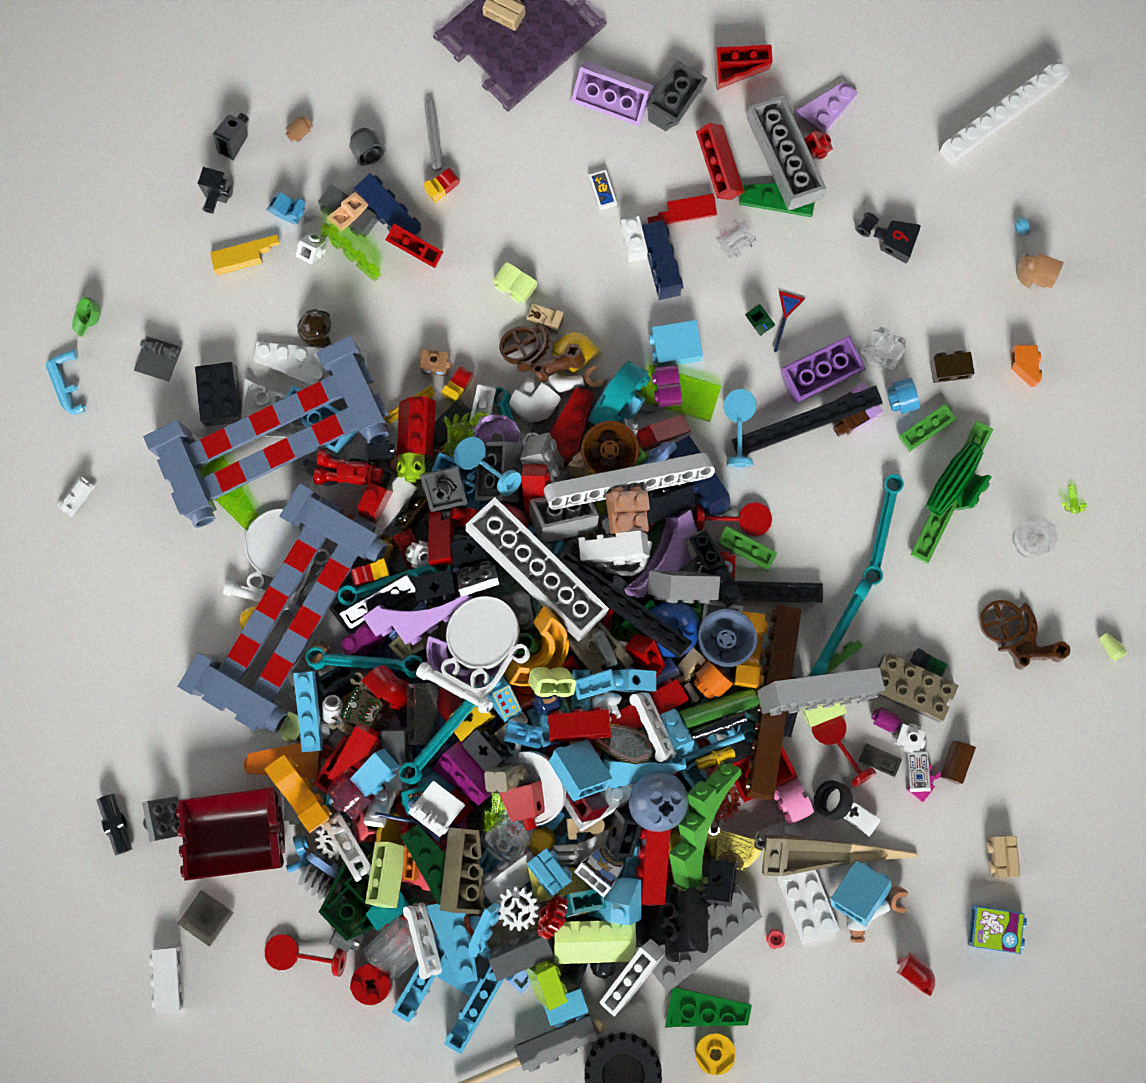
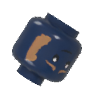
M534 692V697L531 700L537 713L540 712L542 715H548L560 709V702L563 701V698L555 694L549 697H541Z

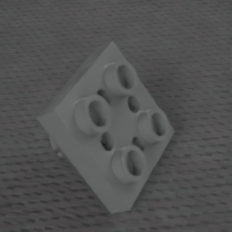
M459 465L420 475L431 512L469 503Z
M495 560L482 561L478 565L467 566L457 571L458 587L461 596L477 592L479 597H483L484 594L491 597L488 588L499 585Z
M177 796L142 803L145 815L143 826L148 830L150 842L179 837L177 827L180 825V819L176 815Z

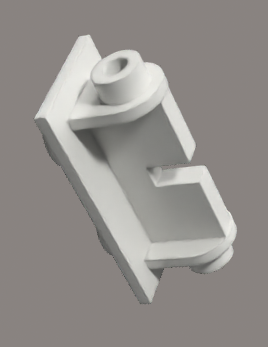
M79 476L57 507L73 517L95 486Z

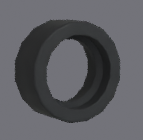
M829 780L822 783L816 790L814 806L821 816L832 820H839L845 817L851 810L853 795L850 788L845 784ZM838 789L840 792L839 803L832 811H828V796L832 791Z

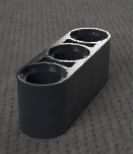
M460 399L455 401L435 421L434 448H441L470 419L472 411Z

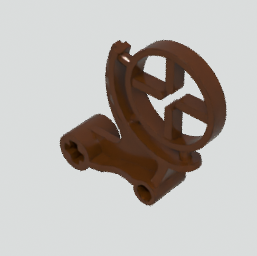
M538 324L536 330L527 326L515 327L503 335L499 344L500 353L508 363L518 365V370L521 372L530 370L536 375L540 383H546L549 379L548 375L555 371L571 367L580 368L585 363L583 352L577 344H570L565 348L564 353L553 356L554 342L552 336L542 324ZM542 332L544 336L542 347L540 338L538 336V333ZM518 333L532 334V336L522 340L523 346L536 341L534 349L528 355L517 336ZM512 336L517 345H521L519 348L524 357L510 358L507 356L518 350L516 344L504 349L506 342Z
M997 600L989 603L981 612L979 623L983 634L991 641L1001 643L998 651H1008L1015 661V667L1019 670L1024 669L1030 663V660L1051 659L1054 662H1061L1070 654V646L1063 641L1044 647L1037 646V620L1026 602L1018 608L1009 601ZM999 605H1006L1012 608L1017 615L1005 618L1004 622L1007 623L1019 619L1017 633L1010 637L1006 625L1002 624L1001 630L1005 639L996 638L991 635L986 628L996 626L1000 622L996 620L984 624V615L988 608L994 607L999 620L1003 617ZM1023 611L1027 617V631L1022 630L1024 626ZM1019 634L1024 636L1017 644L1006 646L1007 642L1014 640ZM1057 649H1058V651H1059V650H1062L1063 653H1062V654H1060V653L1057 654L1056 650H1057Z

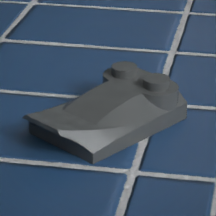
M676 59L647 103L648 121L664 131L678 125L698 94L702 92L707 82V77Z
M517 591L512 595L497 598L505 602L515 613L519 622V634L538 630L533 623L535 615L528 591Z

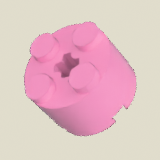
M796 778L776 787L773 798L778 802L775 806L780 815L784 814L783 817L788 826L814 813L809 798L803 792L805 791Z

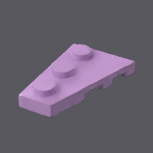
M842 82L797 109L795 114L815 130L826 133L855 99L858 92L845 82Z

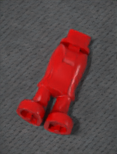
M320 449L318 452L317 464L320 468H316L314 471L313 482L315 485H323L331 481L356 485H367L370 482L381 484L383 469L376 468L375 465L365 462L335 459L331 457L328 451ZM321 468H334L337 469V472H331Z

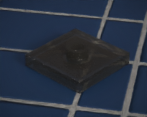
M200 890L177 924L210 947L234 912L205 891Z

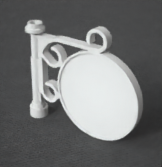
M283 509L267 511L252 522L245 537V552L249 562L257 571L250 574L247 578L249 588L245 586L240 587V585H237V582L228 580L224 587L223 593L231 597L237 595L258 603L266 592V590L260 589L265 585L263 575L270 578L275 577L302 532L301 529L279 517ZM320 548L317 555L321 552L326 553L327 559L324 562H319L316 560V557L314 558L305 574L301 587L292 595L284 609L293 613L294 618L302 606L298 601L307 584L314 562L319 566H326L330 553L324 548ZM254 577L261 578L260 588L251 585V580Z
M476 597L465 602L454 612L447 626L446 640L453 658L447 659L442 663V673L434 670L428 663L423 662L418 667L416 675L423 680H431L455 695L477 705L479 712L488 713L493 706L488 696L501 679L511 660L513 659L517 663H524L530 657L529 649L523 644H517L520 629L515 613L505 602L494 597ZM519 649H524L525 655L522 658L518 659L514 656ZM459 662L470 669H474L475 671L470 677L471 686L446 672L447 666L455 664V670L452 672L454 676H457L460 672ZM502 664L495 678L489 684L490 677L485 670ZM483 674L485 676L484 683L487 686L476 688L475 679L478 675Z
M523 712L510 719L511 721L524 724L528 722ZM507 723L495 732V736L503 744L507 742L504 741ZM515 743L514 750L508 744H505L513 756L509 757L504 763H524L528 771L526 783L538 780L542 782L545 811L543 814L535 817L537 826L553 820L564 806L566 789L549 763L550 758L537 751L521 752L522 745ZM496 791L492 796L498 804L492 807L491 816L496 822H503L509 818V815L499 792ZM498 807H501L503 810V818L497 814Z

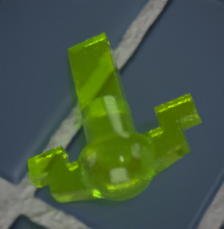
M1068 485L1070 506H1068V502H1062V506L1072 514L1084 512L1087 504L1081 503L1078 506L1076 485Z

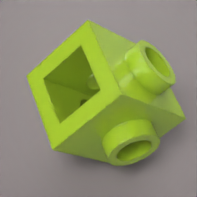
M415 453L398 455L397 478H403L405 482L410 483L421 479L420 475L425 473L426 470L424 465L425 455Z

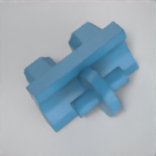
M509 720L507 721L504 741L540 748L544 728Z

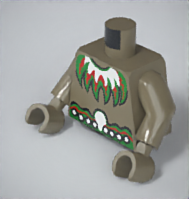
M355 673L359 677L358 682H355L354 679H350V682L353 685L359 684L360 686L355 688L341 718L339 716L331 717L337 724L330 723L329 728H339L340 731L349 735L352 734L358 721L374 730L378 724L387 728L391 722V716L383 714L385 707L382 697L378 699L361 681L364 678L363 675Z

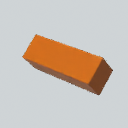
M404 845L403 880L420 879V871Z

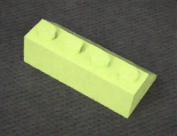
M608 921L565 922L553 936L554 964L630 962L635 956L636 923L623 925Z

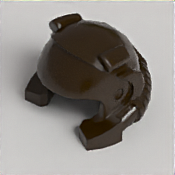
M318 309L306 311V314L300 318L297 324V331L301 339L311 346L320 345L325 347L330 345L331 340L326 336L331 329L330 314Z

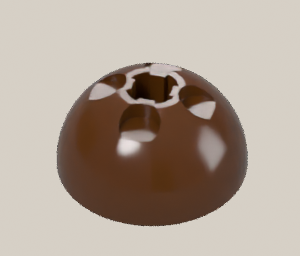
M604 421L594 425L586 433L581 445V455L586 467L593 474L634 467L639 455V444L633 431L626 425L617 421Z

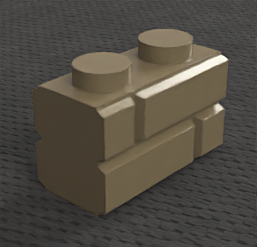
M504 763L484 773L487 792H508L525 784L528 779L526 765L524 763Z

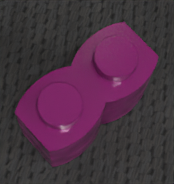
M678 365L655 367V373H651L652 384H656L657 391H654L655 402L659 403V407L682 405Z
M365 623L358 628L356 633L346 636L340 645L345 655L366 656L372 648L382 645L386 641L387 635L384 637L382 634L375 636L369 625Z

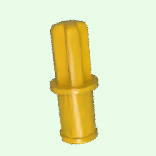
M731 746L716 752L713 750L711 754L696 759V767L698 770H702L713 765L719 766L720 763L735 758V752Z

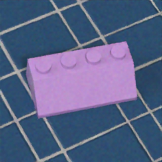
M585 61L579 69L571 101L639 126L654 85Z

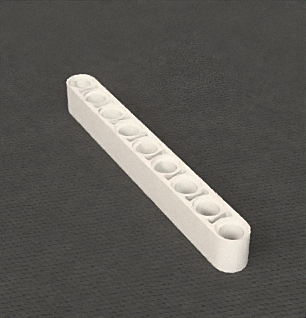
M699 453L551 483L544 488V494L551 509H560L604 500L606 495L611 493L614 488L623 487L624 491H630V488L641 487L642 491H648L706 479L714 474L715 469L706 453Z

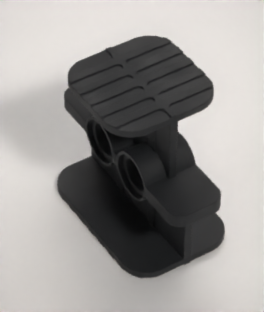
M666 885L665 905H641V920L635 922L636 937L639 944L644 945L652 939L659 946L665 945L666 959L671 962L679 961V953L693 951L706 953L709 946L708 903L705 897H703V892L694 887H689L687 891L678 892L676 887Z

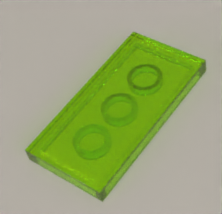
M650 364L647 372H649L648 376L651 379L646 387H642L640 395L645 398V403L658 406L659 403L654 400V391H657L656 384H652L651 373H655V367L658 366ZM679 373L682 405L662 408L711 422L721 386Z

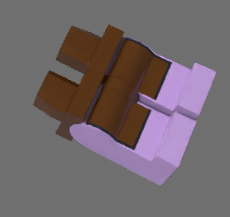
M861 382L838 399L865 390L867 387L864 382ZM879 405L838 421L839 424L834 426L833 430L837 436L846 433L849 435L880 417L883 410Z

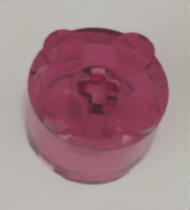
M347 771L329 788L327 793L334 801L332 806L337 811L341 812L343 810L351 819L355 820L374 800L375 795L371 794L365 797L350 780L355 773Z

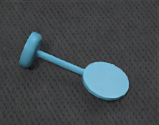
M746 389L733 390L724 400V413L730 420L737 422V457L727 459L728 467L744 468L753 466L752 458L742 456V422L749 420L754 415L757 406L756 398Z
M469 437L458 444L454 452V460L460 468L472 469L481 464L499 478L497 490L503 496H509L518 489L521 483L520 473L515 470H508L501 474L483 460L486 454V446L481 439Z

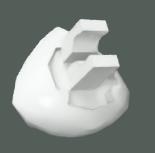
M611 691L591 696V707L589 709L592 711L593 708L604 707V710L609 709V714L611 711L619 719L621 714L617 705L622 697Z

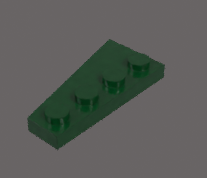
M416 825L402 833L400 837L436 902L440 905L446 854Z

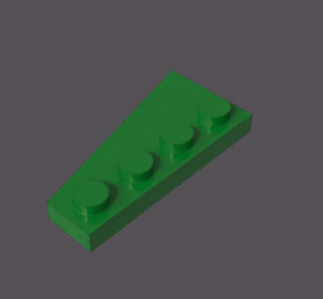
M776 183L743 185L744 193L740 196L739 205L812 218L815 202L788 210Z

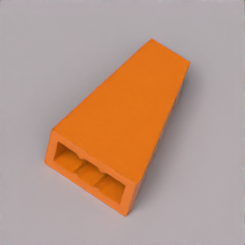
M301 743L248 753V758L244 760V769L247 774L269 776L264 769L282 755H285L288 759L293 758L298 765L296 770L303 779L306 777L308 779H315L321 770V750L302 752Z

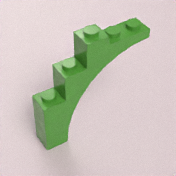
M726 761L704 783L699 781L688 793L690 811L678 824L681 840L669 852L675 885L686 891L689 887L696 888L703 880V853L711 824L724 797L741 775L740 768Z

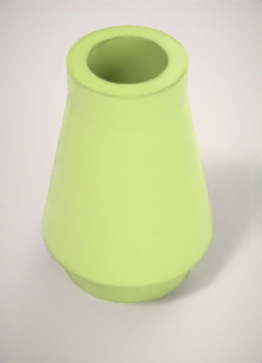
M1108 632L1099 638L1109 658L1115 662L1128 653L1125 650L1126 647Z

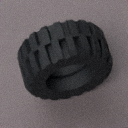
M611 1033L607 1037L601 1038L591 1048L585 1062V1083H606L604 1078L605 1065L611 1057L617 1054H629L638 1060L642 1068L640 1083H662L661 1063L655 1049L643 1037H638L634 1033Z

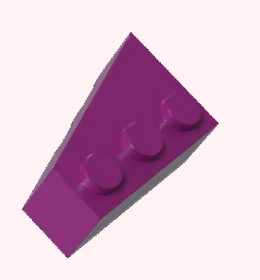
M459 740L442 755L432 770L476 804L480 805L494 792H487L485 771L463 747V741Z

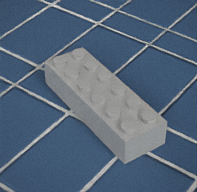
M784 95L749 106L747 120L788 210L822 200L826 186Z
M879 667L774 681L757 690L762 714L770 713V716L782 714L783 711H788V713L799 712L803 708L806 711L817 709L818 706H823V708L834 707V704L840 703V706L852 704L853 701H857V704L865 703L869 699L879 697L878 694L885 691Z
M735 883L732 907L709 904L707 907L708 951L706 953L699 951L679 953L678 962H671L664 955L653 969L652 973L667 992L672 990L763 917L738 884ZM660 945V947L665 951V945Z

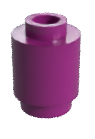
M882 706L880 709L876 708L871 716V719L874 720V725L888 732L896 733L902 722L898 714Z

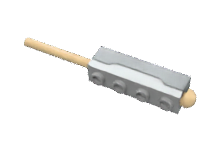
M588 1014L583 1019L574 1020L564 1026L516 1044L514 1048L518 1057L458 1083H479L517 1066H522L523 1071L527 1069L529 1072L535 1071L540 1068L539 1064L546 1061L548 1064L558 1061V1056L565 1053L566 1056H570L578 1052L577 1048L585 1046L586 1049L596 1045V1041L599 1040L598 1035L604 1032L605 1025L599 1019H595V1024H593L592 1018Z

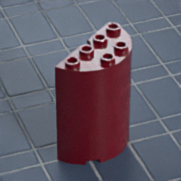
M274 787L178 800L176 815L180 819V825L177 827L178 836L182 837L183 845L179 846V855L183 859L180 873L184 881L283 867L284 858L282 853H285L284 821L281 806L278 807L279 797Z

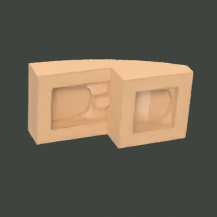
M354 192L341 202V207L327 216V221L341 233L368 207V204Z

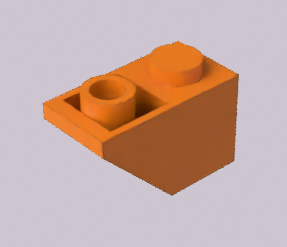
M1015 345L1011 350V369L1030 387H1035L1042 380V370H1039L1041 352L1038 351V345Z

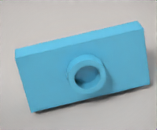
M612 669L576 679L575 692L578 700L617 689Z

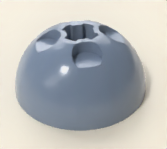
M721 609L712 612L703 620L698 632V642L702 653L712 663L723 667H733L742 664L753 654L757 645V633L753 623L744 614L736 610Z
M662 771L652 772L643 776L634 785L629 797L630 813L635 822L646 830L653 832L667 831L676 827L685 817L688 809V794L684 784L675 775Z

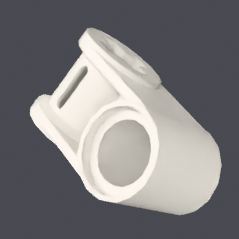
M853 803L851 808H854L853 812L855 815L849 816V811L843 818L855 826L858 831L870 837L881 820L859 804Z

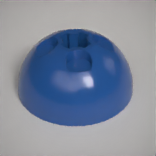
M663 601L650 610L692 641L691 646L683 655L696 645L700 621L696 612L688 604L682 601H678V603ZM656 642L661 656L667 658L677 657Z

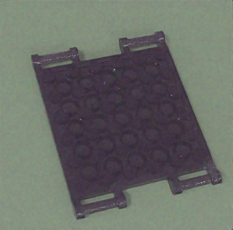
M474 0L442 29L437 30L433 34V38L437 42L439 41L454 56L457 62L462 61L469 55L491 77L483 82L482 87L486 91L488 90L508 112L606 26L607 21L604 18H600L586 4L585 0H577L573 6L566 0H520L525 6L526 13L516 31L483 15L482 8L486 0ZM580 9L596 23L594 27L578 13ZM448 34L462 50H458L445 36ZM497 83L512 99L508 100L494 85Z

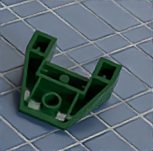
M360 843V848L369 863H371L374 850L367 843ZM344 862L319 913L347 942L373 929L374 926L366 916V913L372 907V905L365 903L370 876L365 874L361 877V880L356 882ZM360 862L355 865V868L358 870L364 865ZM406 883L400 887V892L409 905H413L419 899V896Z

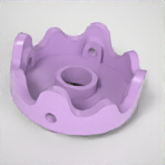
M488 415L474 429V437L481 439L483 442H493V436L500 433L503 436V441L521 444L522 436L518 425L504 415Z

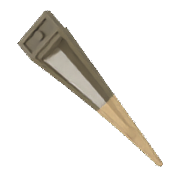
M788 834L784 836L766 835L762 874L763 876H787L811 870L854 864L856 861L863 863L911 858L918 855L916 852Z

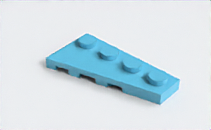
M438 903L426 905L428 915L457 983L478 981L475 958L470 957L467 951L472 939L468 913L441 911Z

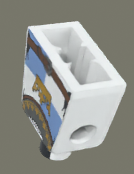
M600 847L584 859L574 873L601 896L605 897L613 887L623 867V863L618 859L619 857H614L610 850L608 851L604 847Z

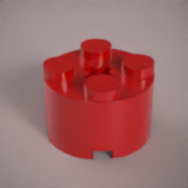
M370 962L359 967L354 972L350 982V990L354 998L364 1005H376L389 996L393 988L391 971L387 966L379 962ZM374 979L376 987L370 988L368 980Z

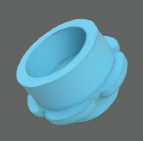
M1018 217L1017 222L1014 223L1017 233L1025 235L1026 232L1030 231L1029 222L1026 217Z

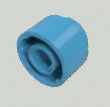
M912 378L893 382V387L887 388V396L892 411H900L903 414L920 409L917 391Z

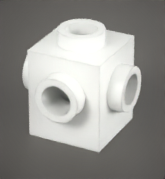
M309 233L299 240L296 257L310 264H313L319 258L322 259L326 252V248H324L326 240L316 234Z
M420 540L419 543L412 542L411 546L407 548L406 560L412 563L411 567L417 568L429 564L427 542Z
M910 723L909 726L901 724L893 744L902 746L901 750L913 754V751H920V748H924L927 739L924 737L926 732L922 731L921 727Z

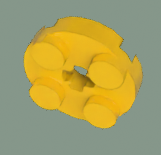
M718 1032L709 1033L703 1036L697 1043L695 1048L696 1061L705 1073L723 1075L734 1065L735 1047L725 1035ZM714 1048L721 1051L719 1053L720 1058L717 1060L715 1057L714 1059L710 1057L712 1054L711 1050Z

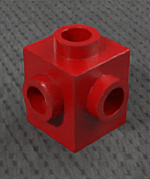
M814 131L804 138L812 158L823 159L828 155V152L833 150L831 138L827 133Z

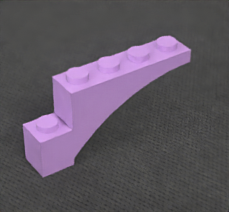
M684 510L665 518L666 523L658 547L642 573L624 588L627 595L639 598L647 594L649 571L681 570L692 560L685 541L698 531L691 510Z
M468 594L460 596L442 606L419 611L393 610L384 608L383 605H378L364 615L363 618L375 636L381 634L383 637L393 631L391 628L393 626L405 645L409 643L414 645L423 639L421 637L422 634L425 632L430 634L439 628L438 623L442 620L445 623L449 621L453 613L462 604L473 598Z

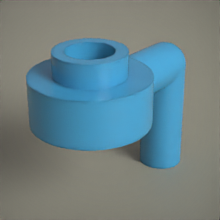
M299 834L292 837L295 849L301 860L286 865L288 873L310 864L306 859L308 856L306 848H309L306 836L302 837Z

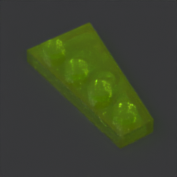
M325 222L320 227V235L323 238L329 237L328 240L336 249L341 248L343 250L342 253L349 261L353 262L355 260L357 262L356 266L371 280L376 282L381 276L379 273L380 269L374 263L370 264L366 261L364 253L360 250L356 251L348 238H342L338 234V229L333 224L328 225Z
M223 455L210 461L200 471L204 478L229 466ZM242 486L215 499L246 531L252 522L259 517Z

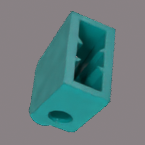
M594 889L563 896L568 901L565 918L606 908L604 897ZM587 898H590L591 904L589 905L586 904Z

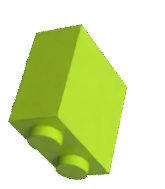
M550 959L526 969L535 997L549 1011L568 1002L565 996L567 989L559 979V976H561L560 970L556 964H552Z

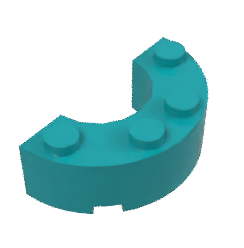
M631 361L625 362L603 393L604 397L601 403L598 402L590 420L596 424L604 421L621 422L622 417L620 415L626 404H631L636 395L634 394L635 391H640L650 381L649 372Z

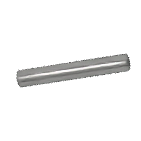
M431 100L425 101L424 107L432 168L434 171L442 170L434 102Z

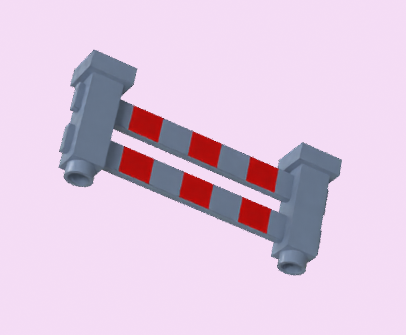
M351 336L316 352L321 365L330 377L196 442L192 437L190 429L179 420L143 436L148 450L160 458L157 462L164 479L167 482L170 481L174 491L171 495L180 515L190 519L195 528L204 527L216 519L213 512L217 509L213 500L357 430L366 438L368 444L382 441L388 437L387 427L389 425L385 417L389 413L380 394L374 395L370 384L374 381L364 362L365 359L360 348ZM344 397L348 408L203 478L199 469L200 466Z
M299 483L279 517L301 529L302 532L221 667L220 661L210 655L198 652L177 687L191 695H204L202 700L220 711H224L227 708L237 714L235 720L254 731L260 728L277 733L288 713L281 709V705L274 702L275 698L358 558L361 557L366 561L377 562V560L383 557L388 543L382 541V538L374 533L376 527L357 516L353 520L341 514L344 510L343 508L324 497L321 498L314 491ZM326 538L337 543L336 549L254 687L251 688L241 682Z

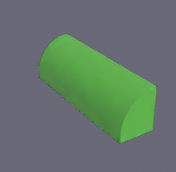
M747 688L678 711L687 729H691L723 718L722 716H729L754 708L760 704L756 692L752 688Z

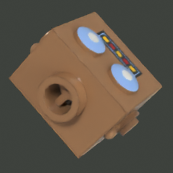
M422 349V355L419 359L422 374L448 377V372L451 368L449 352Z

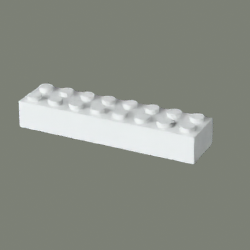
M493 498L466 524L465 531L542 606L549 608L557 616L563 627L578 642L607 614L609 608L496 498Z

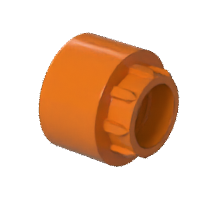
M710 660L696 673L697 678L694 680L695 686L710 700L716 696L720 698L734 684L727 673Z

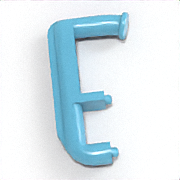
M72 349V351L49 359L46 362V368L61 406L70 414L76 415L85 412L86 406L83 404L73 406L69 394L77 391L78 385L67 387L59 364L68 360H77V351Z

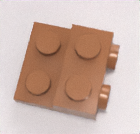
M620 487L612 489V492L606 495L610 534L640 530L642 532L649 531L646 511L650 510L647 490L642 491L641 487L630 488V491H624V488Z

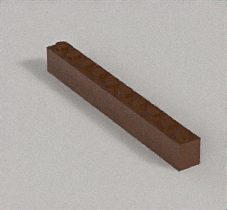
M779 604L775 610H772L770 621L773 622V625L768 632L770 645L766 647L765 651L767 664L763 666L762 675L765 677L760 689L774 681L792 679L802 609ZM759 704L756 708V713H759L758 720H755L753 732H756L755 739H752L750 747L753 755L749 759L747 766L750 774L749 778H746L744 789L747 790L746 796L770 801L775 795L787 711H783L780 715L770 716V713L762 714Z

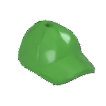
M83 297L79 300L72 328L80 337H83L88 327L98 323L101 316L99 303L88 297Z

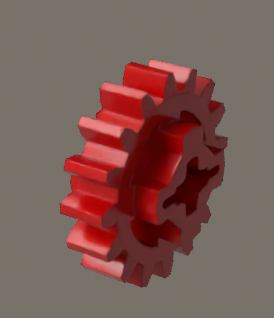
M559 894L555 895L541 909L538 921L539 929L537 931L539 936L550 939L564 925L566 909L568 908L567 898Z

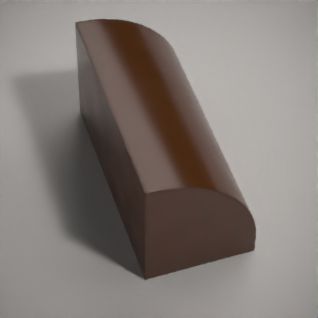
M952 741L940 778L957 785L963 784L976 747L964 742Z

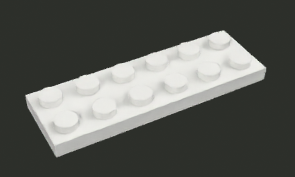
M785 820L757 831L758 834H761V841H765L766 835L784 836L788 834L802 836L797 822L788 826ZM816 870L787 876H775L802 945L840 930Z

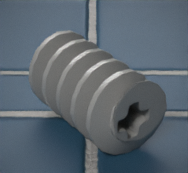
M310 863L301 874L298 885L302 886L305 884L304 890L308 891L312 888L310 893L312 896L318 893L317 900L320 901L323 898L325 900L333 885L329 884L331 877L324 880L325 872L318 875L319 868L316 867L311 870L312 863Z

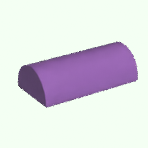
M847 336L781 368V376L790 396L798 403L866 370L850 336Z

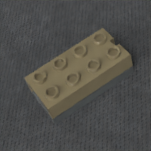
M884 653L877 668L880 667L885 691L879 693V695L936 722L944 721L950 708L947 706V702L954 699L959 685L891 653Z

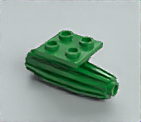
M976 442L967 443L951 459L935 483L925 505L930 512L942 516L956 501L958 502L955 508L957 511L971 509L978 504L980 500L978 497L988 489L989 481L992 478L990 475H974L984 454L980 444Z

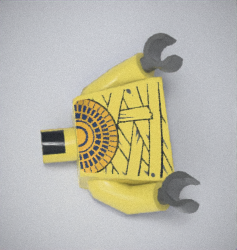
M718 822L717 827H710L706 845L712 859L735 862L737 869L743 870V868L749 867L759 857L765 847V841L759 840L761 834L757 835L755 841L754 839L721 831Z

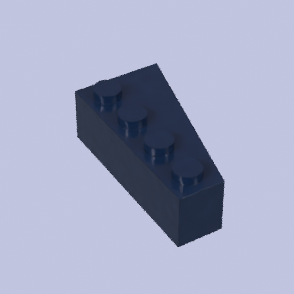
M369 173L354 187L353 193L356 192L368 204L367 209L375 212L380 223L388 225L387 230L389 232L393 224L415 236L421 232V223L407 213L408 209L404 204H399L395 200L396 197L391 190H386L382 186L383 182L378 176H373Z
M663 220L641 225L658 300L680 296L681 289L684 286L679 274L678 262L674 258V247L668 238L670 237L668 226L664 225Z
M687 436L675 443L677 447L669 457L674 459L701 452L691 437ZM715 472L709 478L688 482L693 485L694 494H696L708 516H720L731 509L729 493Z

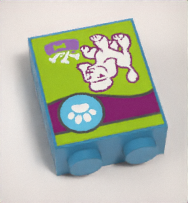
M972 905L968 946L1021 954V950L1025 946V939L1022 938L1023 930L1027 926L1025 913Z

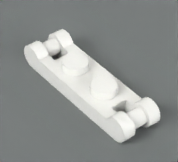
M641 692L631 695L630 703L636 706L640 720L647 730L649 740L656 750V760L663 762L667 759H673L676 756V750L648 692Z
M340 812L334 814L335 817L324 822L323 826L354 879L358 882L362 879V876L367 873L370 874L371 865ZM337 824L340 825L339 828H337L336 830H333L332 827H334V826L337 825ZM362 862L364 866L357 870L355 865Z
M419 902L414 906L404 907L403 914L408 920L420 967L418 971L420 978L427 979L431 975L440 974L442 967L426 905L423 902Z

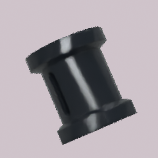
M865 212L862 222L855 227V230L860 235L869 237L871 235L870 231L875 224H878L879 219L874 214Z

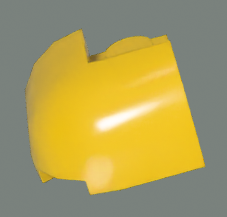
M578 332L564 335L554 343L553 355L558 356L564 353L568 345L577 344L580 346L585 357L584 365H588L602 353L587 336ZM571 367V368H568V370L574 375V374H575L578 370H580L582 367H580V368H572V367Z

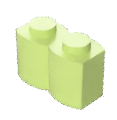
M505 262L493 279L495 288L502 293H509L510 298L517 303L522 302L525 304L537 287L536 280L508 262Z
M537 667L530 670L528 683L536 695L549 697L555 694L560 697H567L574 694L576 680L568 669L556 667L549 670L544 667Z

